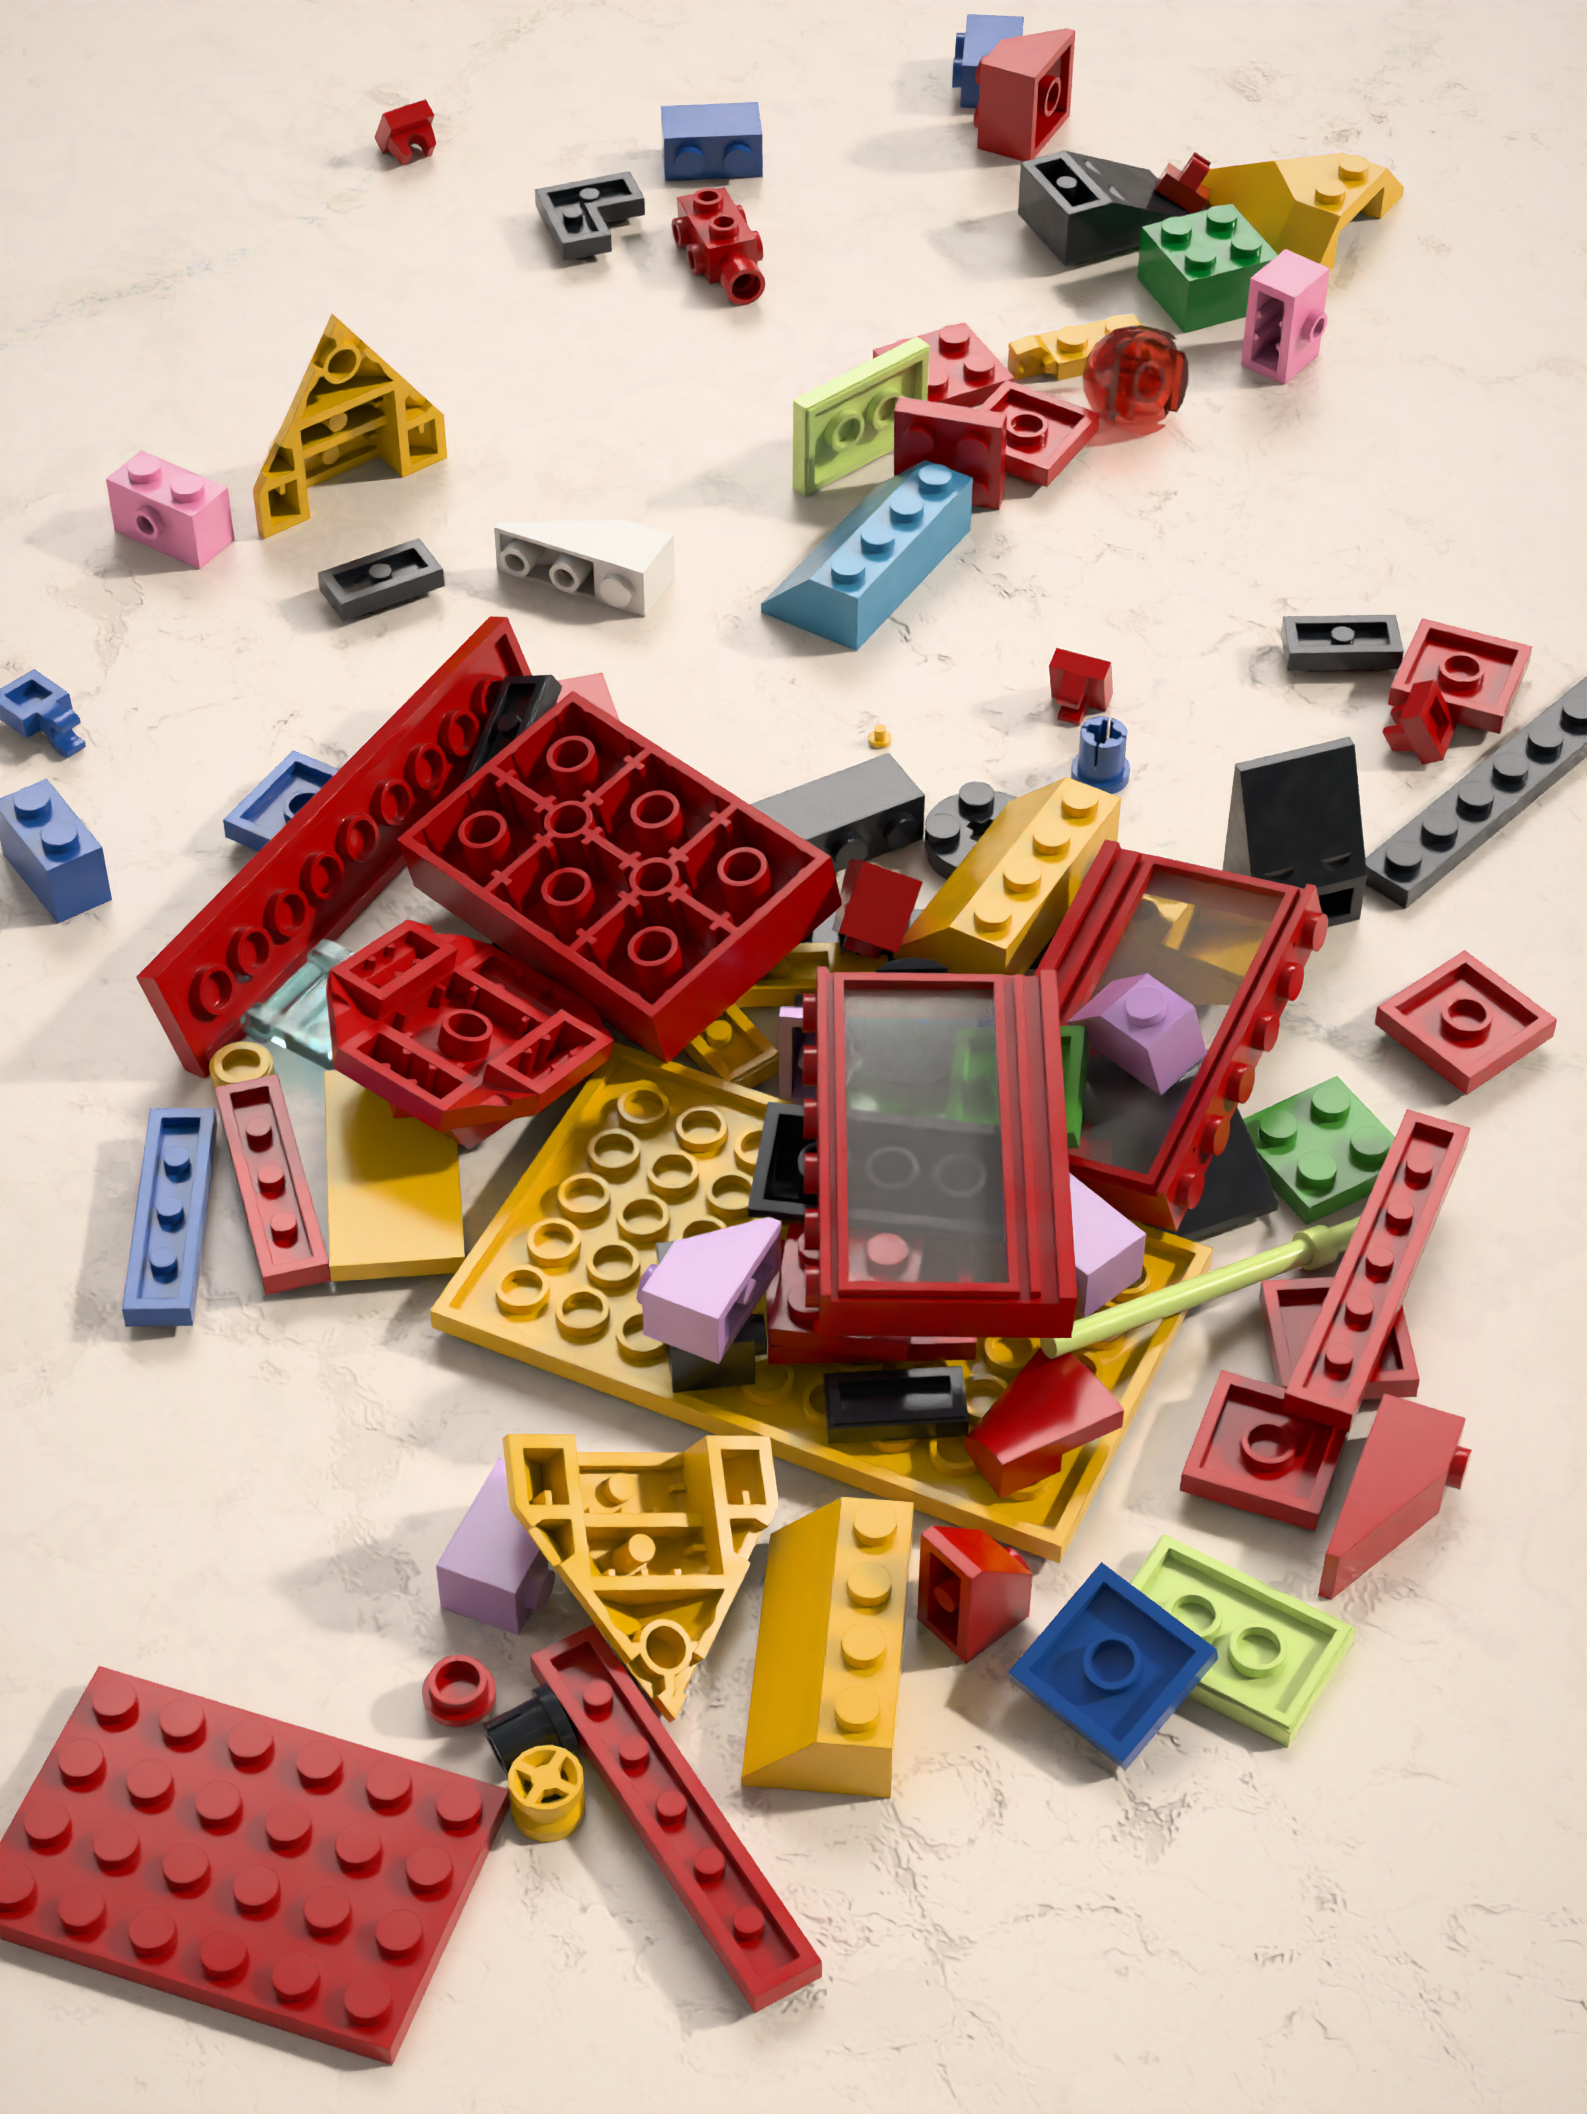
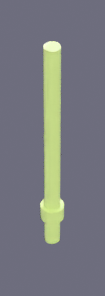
M1360 1217L1330 1228L1324 1225H1316L1294 1234L1292 1242L1078 1319L1074 1321L1071 1338H1040L1041 1348L1048 1358L1053 1359L1259 1283L1261 1280H1267L1299 1267L1305 1270H1313L1332 1263L1336 1260L1338 1253L1347 1249Z

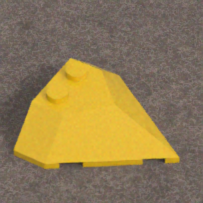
M1345 153L1212 168L1201 183L1210 189L1209 198L1205 204L1207 210L1217 205L1233 204L1278 255L1286 249L1330 268V271L1334 268L1338 233L1359 212L1381 219L1403 196L1404 191L1402 184L1388 168L1371 163L1362 156Z
M331 314L281 428L270 443L253 488L258 534L263 539L311 519L307 488L377 457L386 462L402 478L447 458L444 414L334 314Z
M507 1434L502 1440L510 1510L669 1723L674 1721L686 1699L685 1689L698 1663L705 1659L751 1564L748 1559L762 1530L769 1526L778 1508L779 1501L770 1436H705L684 1452H577L575 1434Z

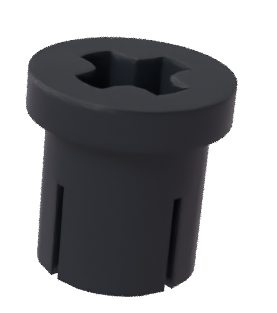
M546 1683L531 1690L533 1698L482 1724L486 1739L507 1777L513 1761L522 1752L535 1746L554 1745L565 1748L571 1753L579 1750L572 1727L556 1696Z

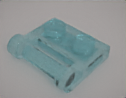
M327 939L320 940L307 953L308 961L264 1003H254L240 1017L244 1031L256 1042L265 1044L272 1041L329 1071L332 1070L333 1059L326 997L328 980L290 1017L287 1015L324 979H328L330 969L355 954V952Z

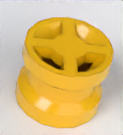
M554 1745L535 1746L522 1752L513 1761L508 1773L512 1820L518 1831L529 1839L543 1843L560 1841L572 1835L581 1826L586 1814L583 1768L577 1757L565 1748ZM553 1794L560 1795L558 1800L541 1803V1800L545 1797H551Z

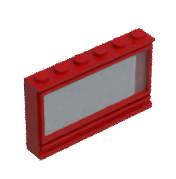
M1104 840L1033 976H1039L1040 970H1056L1060 1026H1068L1067 1021L1112 981L1148 973L1195 1006L1207 1052L1201 1060L1160 1096L1089 1045L1079 1148L1068 1149L1069 1173L1127 1219L1177 1232L1187 1209H1194L1199 1203L1203 1193L1206 1169L1213 1155L1219 1156L1224 1151L1230 1133V1120L1238 1103L1244 1104L1249 1099L1255 1081V1068L1263 1052H1270L1276 1043L1280 1028L1279 1018L1287 1002L1295 1001L1301 991L1304 967L1311 952H1318L1325 941L1328 918L1321 911L1315 885L1307 884L1305 889L1126 850L1121 848L1119 842Z
M817 967L816 994L803 993L802 1033H815V1045H803V1086H816V1099L804 1098L803 1139H816V1153H804V1194H817V1208H805L804 1250H817L818 1265H805L804 1299L805 1308H818V1336L1071 1338L1077 1304V1284L1056 970H1040L1039 976H1023V974L1008 976L1003 974L827 973V967Z

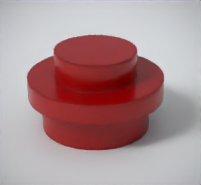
M459 1654L445 1657L433 1666L424 1680L422 1686L424 1708L432 1719L442 1725L449 1727L473 1725L484 1719L495 1704L496 1685L494 1677L481 1662L471 1656Z

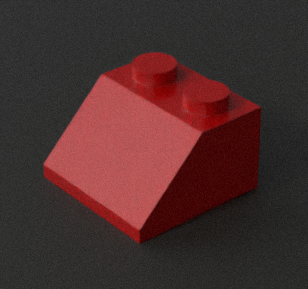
M1064 28L1002 39L987 56H983L980 59L975 74V82L980 86L979 103L973 118L974 127L978 128L977 149L1023 162L1028 161L1038 155L1068 119L1071 109L1076 30Z

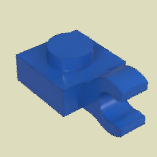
M33 669L0 688V720L22 736L29 738L35 733L42 731L52 747L61 756L66 758L86 747L85 741L72 730L81 721L80 717L73 711L69 692L46 676Z

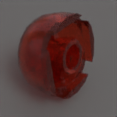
M1129 325L1109 332L1095 343L1087 356L1083 370V392L1091 410L1100 413L1099 418L1105 424L1119 430L1143 436L1158 432L1166 426L1157 422L1165 419L1169 411L1178 412L1183 404L1189 383L1188 360L1185 352L1177 350L1175 343L1172 341V339L1176 338L1170 332L1143 325Z

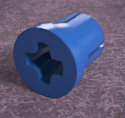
M1093 717L1085 721L1081 727L1079 752L1072 761L1071 779L1107 793L1115 794L1127 786L1130 778V764L1126 758L1127 728L1121 721L1112 718L1110 721L1109 739H1107L1109 717Z

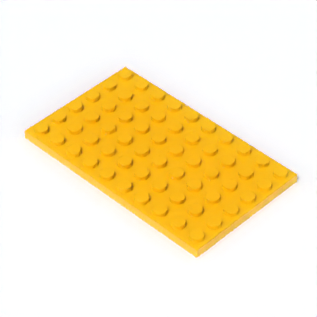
M614 1042L609 1060L594 1071L431 1308L432 1328L719 1436H770L772 1456L891 1501L914 1502L915 1510L963 1528L983 1529L995 1540L1060 1564L1189 1308L1070 1352L1102 1382L1123 1407V1427L1062 1454L1061 1472L1001 1499L964 1450V1439L966 1436L828 1444L823 1373L962 1366L969 1416V1434L1041 1347L1040 1338L976 1337V1360L768 1364L767 1345V1355L755 1356V1384L673 1393L666 1343L645 1336L643 1332L642 1304L637 1302V1290L641 1278L651 1264L657 1265L656 1243L678 1241L763 1219L748 1217L747 1209L768 1102L793 1103L672 1061L665 1064L649 1053ZM1128 1219L1146 1233L1142 1276L1092 1314L1207 1273L1211 1267L1213 1248ZM781 1221V1240H786L790 1221ZM969 1242L972 1282L1008 1283L1006 1246ZM765 1291L751 1315L763 1313L767 1336ZM1075 1313L1074 1321L1081 1319V1317Z

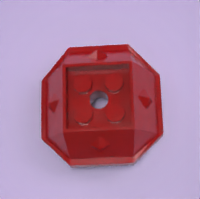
M407 919L330 969L326 997L333 1069L388 1101L394 1119L414 1117L469 1150L512 1120L534 1116L539 1112H543L544 1108L607 1062L610 1057L614 1039L608 1029L603 1028L601 1017L591 1002L489 943L462 935L436 934L433 932L432 926Z

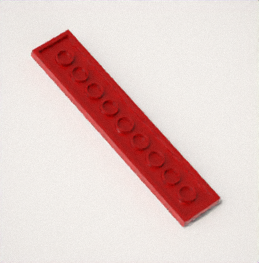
M490 616L136 976L185 1071L201 1078H207L210 1075L209 1065L213 1055L228 1044L241 1042L406 866L397 839L462 784L505 676L532 675L508 617Z

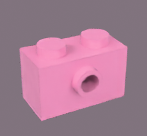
M1285 249L1250 278L1241 360L1242 366L1285 385L1319 355L1321 336L1325 331L1328 320L1324 310L1330 268Z
M142 450L106 478L115 532L198 569H201L235 540L228 487Z

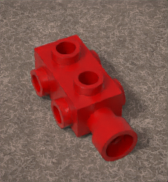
M725 187L718 189L703 188L694 194L677 197L678 218L672 219V234L678 249L687 247V258L691 272L694 275L703 273L709 284L720 282L728 298L735 304L746 305L756 301L765 289V278L757 266V262L763 260L764 251L758 231H751L747 224L743 207L735 205Z

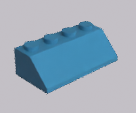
M924 460L877 485L761 603V612L857 651L970 531L973 478L953 471L943 465Z

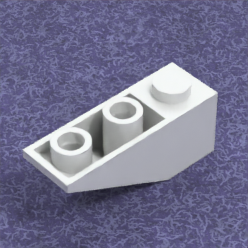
M625 519L498 522L494 526L497 571L645 617L675 579L674 534Z

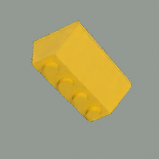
M1065 777L1010 800L904 934L898 953L893 952V958H924L933 960L947 967L948 973L1024 975L1058 930L1104 840L1118 841L1121 798Z
M840 1497L770 1534L741 1786L891 1798L912 1554L914 1502Z

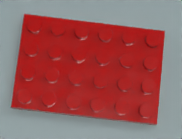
M98 1666L0 1841V1939L393 2065L510 1808L509 1789Z

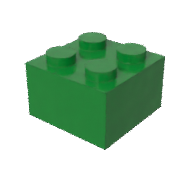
M1233 204L1217 205L1205 211L1181 217H1170L1162 222L1142 226L1137 279L1183 333H1188L1246 317L1250 278L1277 257L1278 254Z

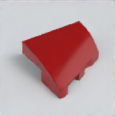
M1040 1347L965 1437L964 1450L1001 1499L1061 1472L1062 1454L1122 1428L1124 1409L1102 1382L1070 1352L1050 1359Z

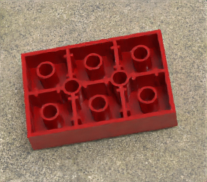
M573 690L397 839L414 887L520 962L591 1002L602 1020L665 1064H668L842 906L831 856Z

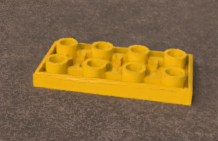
M337 1070L324 1071L331 1282L456 1273L465 1260L458 1143L414 1117L394 1119L388 1101Z

